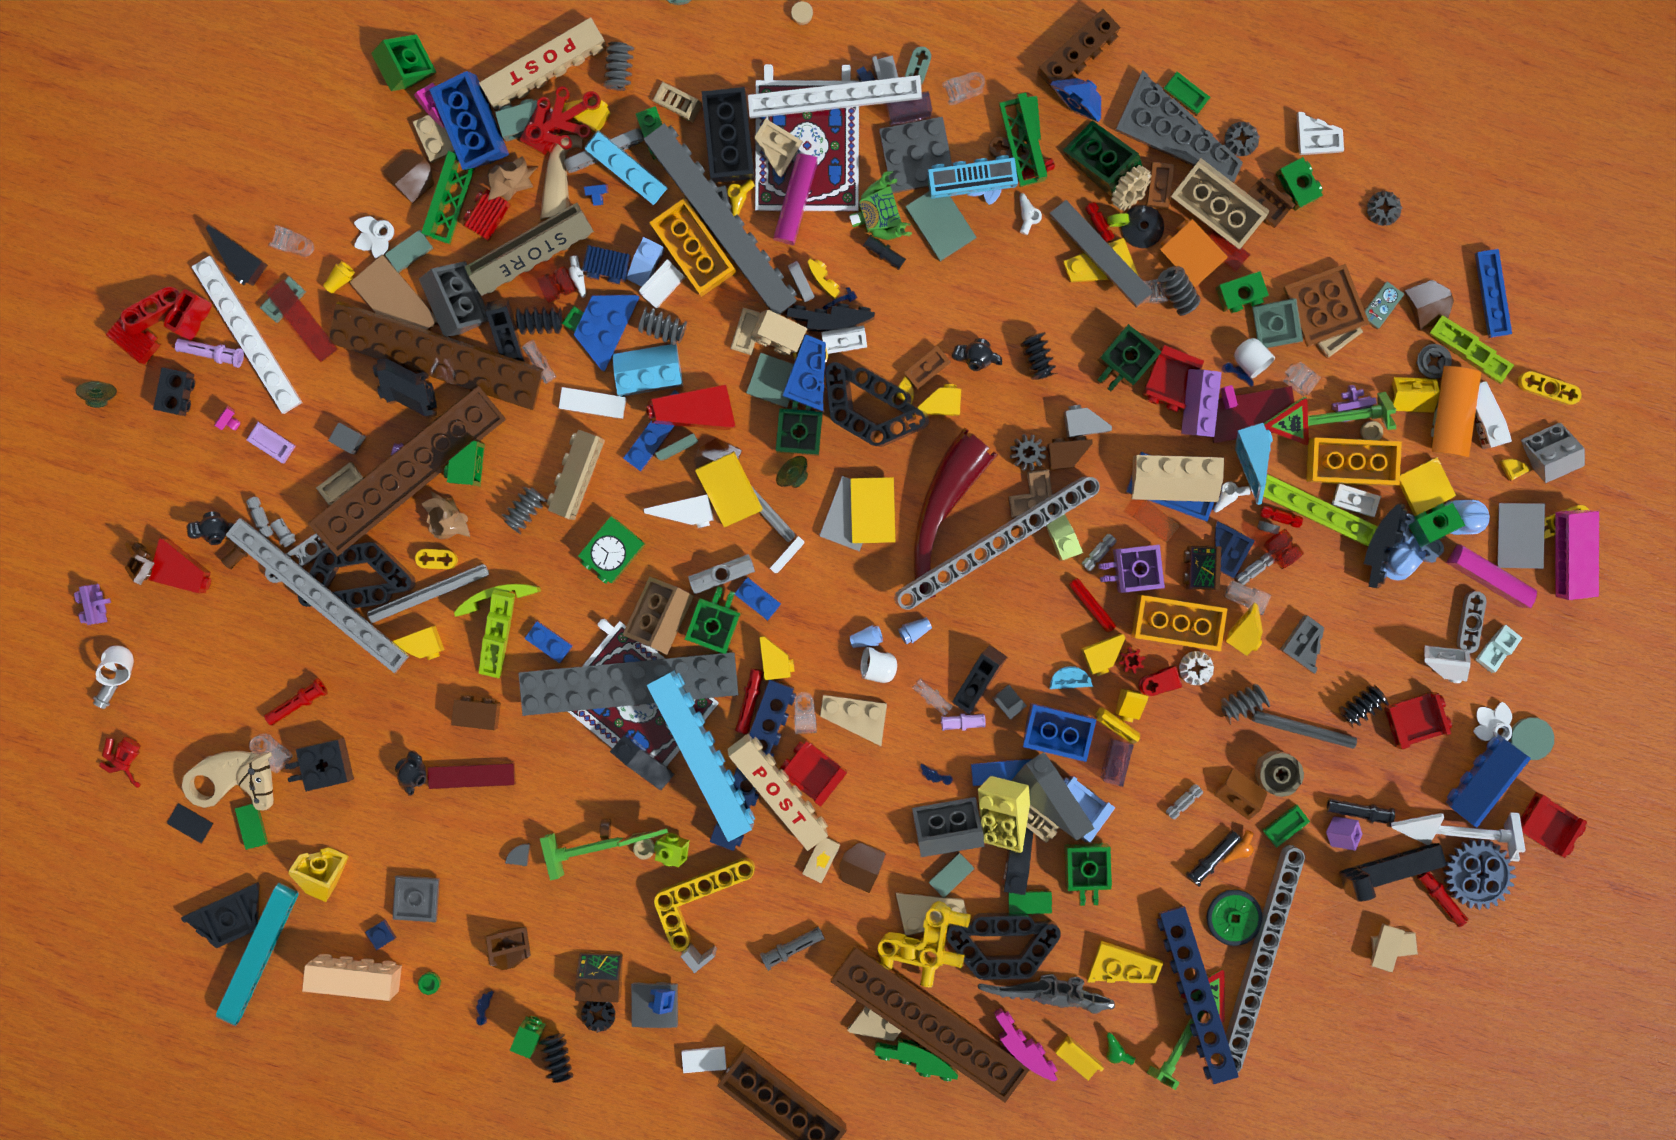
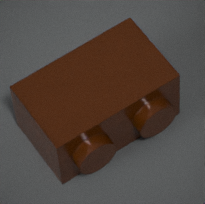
M461 695L460 698L454 699L451 725L487 730L498 729L501 703L495 702L494 698L482 697V701L473 700L474 696Z

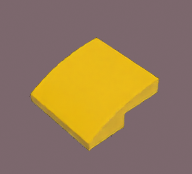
M1438 457L1400 475V487L1414 516L1456 496Z
M1103 707L1098 709L1095 714L1097 721L1131 744L1139 741L1140 733Z

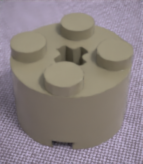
M1270 751L1258 758L1255 767V778L1260 787L1265 791L1284 797L1296 792L1303 782L1304 771L1300 762L1292 755L1282 751ZM1278 770L1283 771V773L1279 774V777H1277L1276 773L1278 772Z

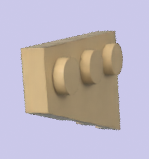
M823 695L820 717L881 746L887 703Z
M896 892L905 935L925 931L923 924L926 913L936 901L944 902L952 908V911L966 913L962 898H943L940 896L932 897ZM933 911L936 917H942L940 912Z

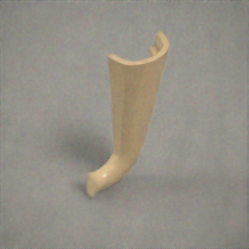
M567 135L572 140V147L565 150L560 145L555 144L549 154L540 220L550 218L570 207L567 169L564 161L569 150L573 148L582 149L583 138L579 135ZM568 139L562 141L563 146L569 144Z

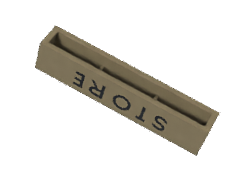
M575 203L465 266L469 278L481 296L486 293L493 292L503 283L512 281L517 275L530 271L538 263L549 260L552 255L559 251L568 249L573 243L586 239L594 231L578 203Z

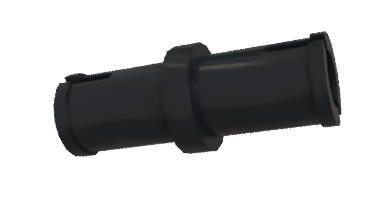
M871 234L863 247L878 255V259L881 261L882 259L897 268V270L900 269L906 260L905 257L890 249V245L883 244Z

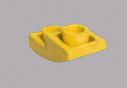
M809 259L808 266L814 279L832 299L836 300L840 294V290L837 289L839 285L831 279L825 280V277L828 275V271L825 269L827 266L818 259L815 261Z

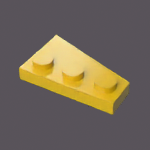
M1124 238L1109 243V246L1138 275ZM1085 253L1063 261L1070 282L1109 280Z
M1101 941L1087 977V982L1107 981V983H1115V981H1129V983H1156L1163 962L1162 960Z

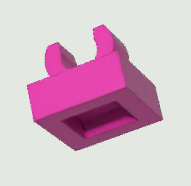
M227 405L215 422V426L223 430L227 425L236 431L240 421L232 417L235 410Z

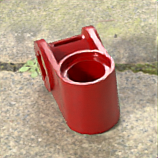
M1170 666L1144 676L1138 683L1140 692L1149 696H1155L1183 687L1176 666ZM1149 682L1154 683V685L1151 686V690L1146 689V686L1149 685Z

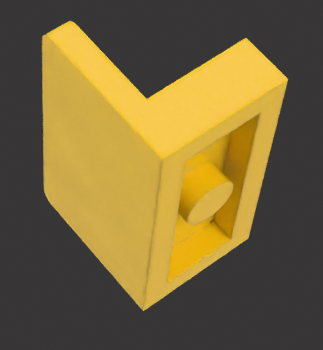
M1393 378L1392 386L1395 396L1392 403L1396 411L1435 412L1440 394L1437 379Z
M1069 1035L1055 1050V1053L1088 1081L1097 1070L1102 1072L1104 1069L1102 1063Z

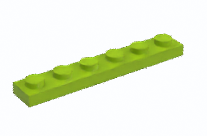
M1267 474L1264 498L1367 547L1369 546L1378 526Z

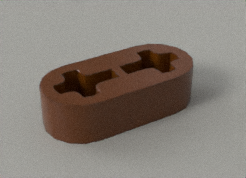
M996 137L991 141L989 153L992 157L1008 155L1009 158H1012L1007 138ZM997 143H1002L1001 147L1008 149V151L1001 150L1000 153H997L996 148L993 146H996ZM1020 145L1019 147L1022 148V152L1025 153V155L1021 156V159L1026 161L1029 156L1028 149Z

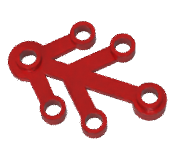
M564 86L557 88V98L551 120L544 124L545 113L550 110L551 102L546 97L539 98L534 123L529 124L524 132L526 140L533 145H539L543 141L558 144L562 149L567 150L572 147V140L569 136L562 135L560 137L548 132L558 128L576 133L583 139L589 138L591 129L588 125H577L567 121L588 109L596 110L600 107L601 99L594 91L586 92L582 102L562 113L565 101L570 97V92ZM565 90L567 92L566 96L560 97V91ZM590 99H596L594 105H589ZM543 101L548 102V105L545 108H542L540 106L541 102ZM583 128L588 129L586 135L580 133ZM534 131H539V136L534 138L532 136V133ZM564 139L569 140V144L566 146L562 145Z

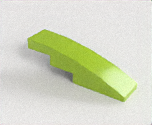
M1443 315L1430 332V335L1445 347L1499 384L1504 381L1514 364L1497 355V351L1479 341V337Z
M495 589L492 592L490 612L487 616L486 631L482 641L479 674L500 678L513 613L515 594Z

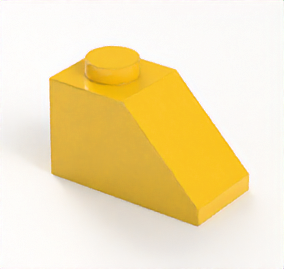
M583 99L565 103L562 113L579 104ZM593 99L589 100V105H594L596 103V101ZM601 100V105L598 109H588L571 120L579 125H588L591 132L595 134L598 130L602 129L611 113L607 108L608 105Z
M944 384L943 388L937 389L917 408L930 415L959 416L961 389H957V385Z
M1255 602L1229 630L1226 639L1227 643L1246 656L1252 650L1257 651L1262 644L1261 636L1263 630L1258 604Z
M436 626L392 641L404 652L420 659L427 657V660L440 656L439 652L445 650Z
M1120 633L1081 649L1091 674L1096 673L1097 676L1109 672L1108 668L1113 667L1125 640L1124 634Z
M761 636L760 644L765 680L791 677V672H795L793 659H789V655L767 637Z
M1121 689L1115 714L1120 715V719L1123 721L1133 722V719L1140 720L1149 696Z

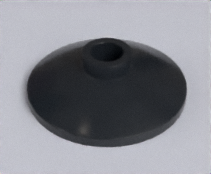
M1139 205L1127 212L1130 222L1127 225L1121 226V231L1124 239L1130 245L1136 248H1149L1161 239L1164 232V221L1156 209L1146 205ZM1146 222L1148 225L1147 229H1142L1140 223Z

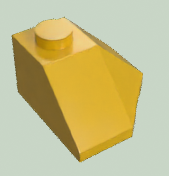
M332 848L321 849L320 852L310 855L308 853L301 854L297 857L288 874L306 894L327 902L338 883L349 856Z

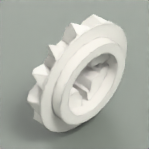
M1189 652L1180 662V675L1184 681L1191 685H1202L1208 682L1213 675L1214 664L1211 658L1204 652ZM1196 662L1200 666H1205V668L1199 670L1198 675H1196L1195 671H1188V669L1195 666Z

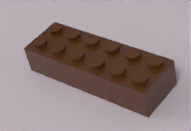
M745 1045L718 1079L717 1086L786 1140H840L847 1131L844 1121Z

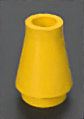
M341 261L334 266L323 286L333 294L337 289L352 280L355 272L348 264Z

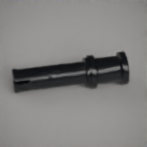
M1329 798L1327 801V812L1366 819L1367 822L1372 824L1377 822L1391 827V823L1395 819L1394 808H1379L1375 804L1364 806Z
M1231 830L1205 858L1199 859L1198 864L1190 872L1187 871L1185 873L1186 876L1200 887L1201 882L1209 874L1214 873L1216 865L1242 838Z

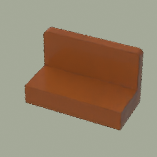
M1232 769L1226 782L1216 790L1214 796L1250 820L1261 811L1267 792L1237 770Z

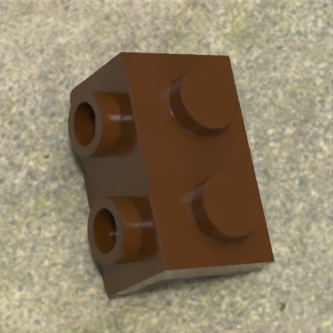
M1261 177L1247 194L1269 210L1264 220L1275 228L1295 204L1287 193H1281L1275 188L1274 182L1268 178L1264 179Z
M127 541L125 546L132 557L125 566V569L132 581L141 585L144 580L150 577L154 561L144 545L136 541L134 543Z

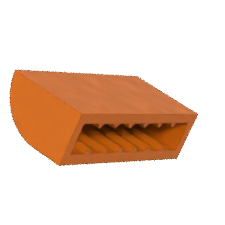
M1456 366L1443 367L1431 452L1452 457H1469L1481 379L1480 371Z

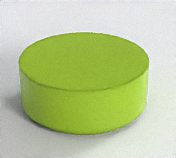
M1121 213L1108 216V225L1110 227L1127 225L1130 222L1129 214Z

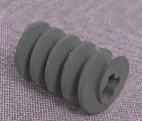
M610 42L608 43L610 46L606 50L610 54L606 56L608 64L605 65V70L608 72L604 74L607 81L603 85L607 89L625 91V86L631 85V81L625 78L632 76V73L626 71V69L633 67L627 60L634 58L633 55L628 54V51H633L634 47L626 43Z
M1174 266L1160 274L1158 281L1162 282L1161 286L1163 289H1166L1165 293L1169 296L1170 302H1173V307L1177 309L1178 315L1183 316L1196 309L1200 303V296L1197 294L1187 274H1185L1183 267Z
M646 307L638 330L640 333H643L647 328L646 333L648 336H651L655 331L656 339L663 335L664 342L671 338V345H675L678 341L679 343L681 342L687 327V321H684L680 326L679 318L671 322V315L663 319V312L655 316V309L653 308L647 313Z
M523 487L526 495L518 493L521 501L513 500L512 503L515 508L507 507L510 515L503 513L501 515L504 522L519 534H521V531L518 527L523 529L527 527L524 520L532 521L529 514L537 515L534 507L542 509L543 505L540 500L548 501L533 488Z
M1257 684L1252 685V690L1246 687L1244 693L1237 691V698L1230 694L1229 701L1226 698L1221 699L1223 714L1230 725L1232 717L1237 722L1239 721L1240 713L1247 718V710L1255 714L1254 707L1257 706L1262 711V703L1270 707L1265 692Z

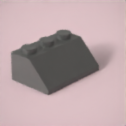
M466 261L433 268L419 278L440 329L446 337L465 333L489 322L483 299L465 269V266H467Z
M976 797L912 808L921 857L985 847Z

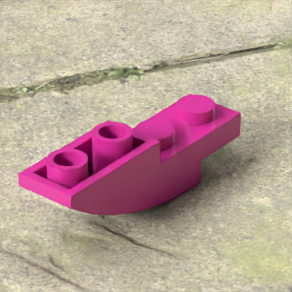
M1002 1008L996 1010L994 1014L1005 1030L999 1034V1037L1010 1053L1034 1073L1054 1082L1058 1080L1055 1074L1058 1070L1052 1060L1047 1062L1043 1056L1046 1052L1040 1042L1035 1044L1032 1038L1024 1042L1027 1039L1021 1029L1016 1030L1013 1026L1015 1021L1009 1011L1004 1012Z

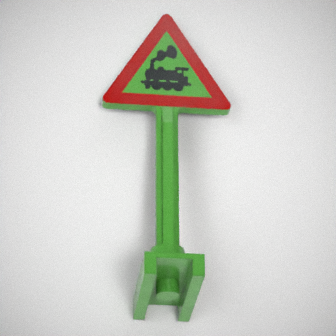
M1380 392L1377 393V406L1308 416V400L1306 397H1303L1263 424L1266 430L1269 429L1270 432L1304 445H1309L1310 425L1364 418H1381L1387 430L1396 429V424L1391 417V414L1396 413V408L1388 394Z
M665 828L636 832L624 838L616 837L568 849L566 847L558 849L555 833L545 835V837L540 838L551 881L565 875L562 861L568 860L569 857L617 846L621 847L668 833V830Z
M1219 970L1209 976L1208 981L1221 1022L1223 1023L1225 1021L1224 970ZM1194 989L1190 995L1191 999L1194 1001L1199 1000L1202 993L1200 989ZM1179 994V996L1185 1000L1184 994ZM1205 1010L1200 1011L1197 1014L1198 1021L1208 1012ZM1191 1018L1168 1060L1164 1061L1160 1069L1150 1066L1147 1071L1148 1075L1160 1080L1161 1083L1176 1090L1180 1082L1172 1077V1074L1176 1069L1175 1065L1192 1037L1189 1024H1193Z

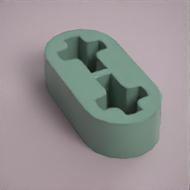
M921 46L913 51L905 77L913 76L915 69L919 70L918 75L921 77V86L931 61V52L928 48ZM921 53H925L927 60H923L921 66L917 65L918 57L916 55L920 56Z

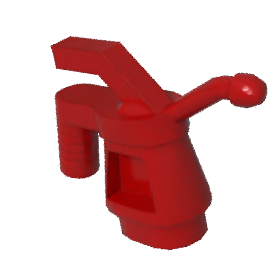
M123 737L122 741L117 745L115 754H113L112 749L115 739L106 738L102 757L116 767H111L105 762H101L99 767L108 773L124 770L130 782L136 788H139L141 784L134 780L129 768L139 755L141 745L131 738Z

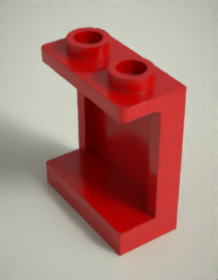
M1163 345L1160 348L1161 354L1155 360L1142 395L1147 397L1146 401L1158 405L1160 402L1166 404L1168 410L1173 412L1182 411L1187 406L1185 405L1188 370H1200L1204 360Z
M1429 692L1383 707L1396 748L1403 750L1409 748L1411 744L1443 734H1451L1450 728H1452V723L1449 716L1445 714L1444 707H1446L1442 695H1439L1437 692Z
M806 739L804 743L800 741L793 750L795 753L791 760L787 758L780 766V769L785 771L789 777L788 781L796 785L821 807L845 777L847 770Z
M1535 792L1520 817L1523 835L1563 858L1572 853L1575 847L1574 843L1578 837L1583 835L1586 830L1585 825L1587 824L1586 820L1577 817L1551 801L1547 796Z

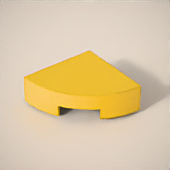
M904 377L898 386L910 393L912 404L914 390L908 378ZM902 393L896 396L899 400L904 402L905 397Z
M1515 459L1500 461L1509 481L1531 471L1525 463Z

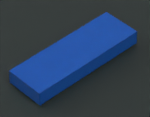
M1034 758L971 764L973 786L982 785L990 776L1011 781L1023 766Z

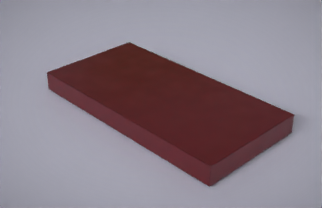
M1292 386L1237 395L1238 405L1230 409H1225L1223 398H1220L1218 400L1215 434L1212 437L1213 444L1236 440L1238 430L1265 423L1295 403Z

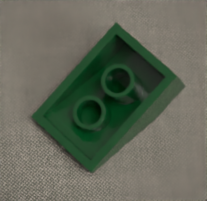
M1093 120L1063 149V153L1099 188L1114 197L1112 194L1116 190L1115 187L1119 184V179L1122 176H1126V173L1130 172L1133 167L1137 168L1138 165L1142 167L1138 152Z

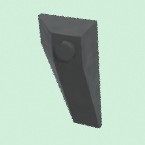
M1045 752L1026 763L1011 780L1029 785L1030 805L1076 841L1095 829Z

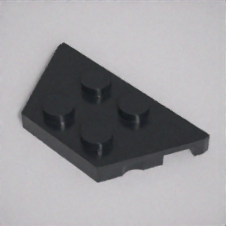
M259 882L181 917V920L195 928V932L207 938L208 942L215 948L254 932L258 924Z

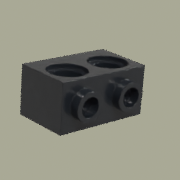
M162 367L153 410L186 416L191 407L190 393L195 387L194 374ZM180 376L182 380L181 385L176 387L175 379ZM173 398H176L177 405L172 409L170 402Z

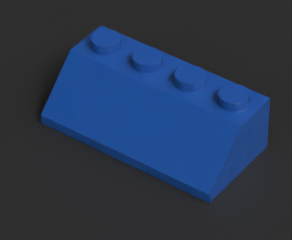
M465 71L429 89L462 170L491 164L509 155L477 75Z
M1498 734L1496 738L1493 737L1488 742L1487 750L1483 755L1480 754L1475 759L1473 768L1469 772L1464 773L1460 779L1461 783L1459 786L1450 791L1446 803L1477 828L1531 758Z

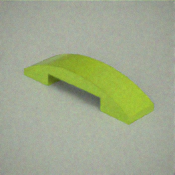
M508 584L492 587L470 597L457 608L454 614L457 617L480 610L478 601L491 598L494 589L504 592L515 591L517 598L541 592L540 587L528 584Z

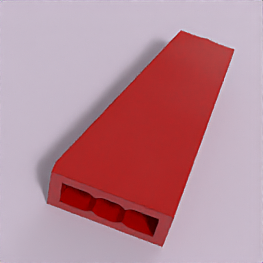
M726 385L655 398L647 402L646 414L648 418H651L653 424L730 430L736 427Z

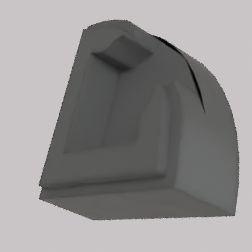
M522 844L514 848L508 854L505 864L527 866L530 844Z

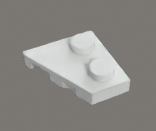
M1303 112L1296 114L1299 155L1342 153L1344 151L1343 129L1334 125H1328L1325 121L1318 118L1313 119L1306 116Z

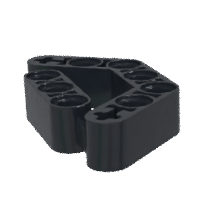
M838 362L830 363L827 366L825 374L831 420L867 443L878 447L886 446L924 429L929 424L928 414L911 404L910 393L875 372L863 367L853 371ZM837 369L841 370V373L837 376L833 374ZM866 372L868 379L865 383L861 384L859 376L861 373ZM838 381L843 382V384H834V382L839 383ZM850 382L904 414L878 425L854 411ZM880 383H885L886 391L883 394H879L877 391ZM842 388L844 396L838 400L835 394L838 389ZM902 393L905 400L901 405H898L895 398L898 394ZM841 410L846 411V418L843 421L838 419V413ZM916 415L922 416V419L919 420L920 424H908L907 422L915 420ZM862 420L865 427L863 431L858 432L856 424ZM900 422L903 430L901 433L896 434L893 428L896 423ZM877 431H881L883 434V439L879 443L874 439Z
M375 542L351 545L339 556H336L331 549H325L320 552L309 572L315 579L317 574L321 572L324 575V581L321 584L329 589L339 568L368 563L388 583L332 592L352 609L385 604L391 599L393 593L410 591L416 583L415 577L388 550ZM372 546L377 549V555L374 558L370 557L368 553ZM350 550H353L356 554L353 561H350L347 557ZM329 553L334 556V562L331 565L326 561ZM387 561L391 562L393 566L392 571L389 573L384 570V564ZM400 578H407L405 581L407 586H401L402 580ZM378 589H382L384 592L382 600H378L375 596ZM357 592L363 596L360 604L356 603L354 599ZM298 595V601L302 606L311 607L308 602Z
M978 913L973 916L968 928L954 924L949 925L946 937L958 954L964 955L965 964L978 979H1028L1036 973L1061 937V931L1055 922L1051 920L1034 922L1029 914ZM1022 919L1030 921L1027 928L1023 929L1018 926ZM979 920L987 922L984 929L980 930L975 927ZM1000 920H1007L1008 926L1005 929L997 927V923ZM1053 928L1055 933L1047 935L1046 930H1052ZM953 930L959 931L960 938L963 940L961 943L956 936H952ZM1034 934L1019 955L986 956L971 937L1026 936ZM1035 945H1042L1043 950L1041 953L1035 954L1032 952ZM971 946L975 950L973 954L965 955L963 953L964 948ZM1024 962L1031 964L1027 971L1019 969L1020 965ZM980 963L988 965L987 970L984 972H978L976 968ZM1001 963L1009 964L1008 970L1004 972L999 971L998 966Z

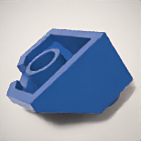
M1078 78L1052 81L1050 85L1072 112L1097 122L1100 121L1101 96L1096 91L1097 86L1092 81H1084Z

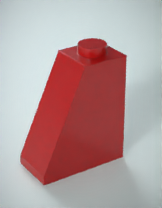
M159 538L153 560L154 565L151 568L152 573L148 580L195 593H206V590L211 585V572L172 540Z

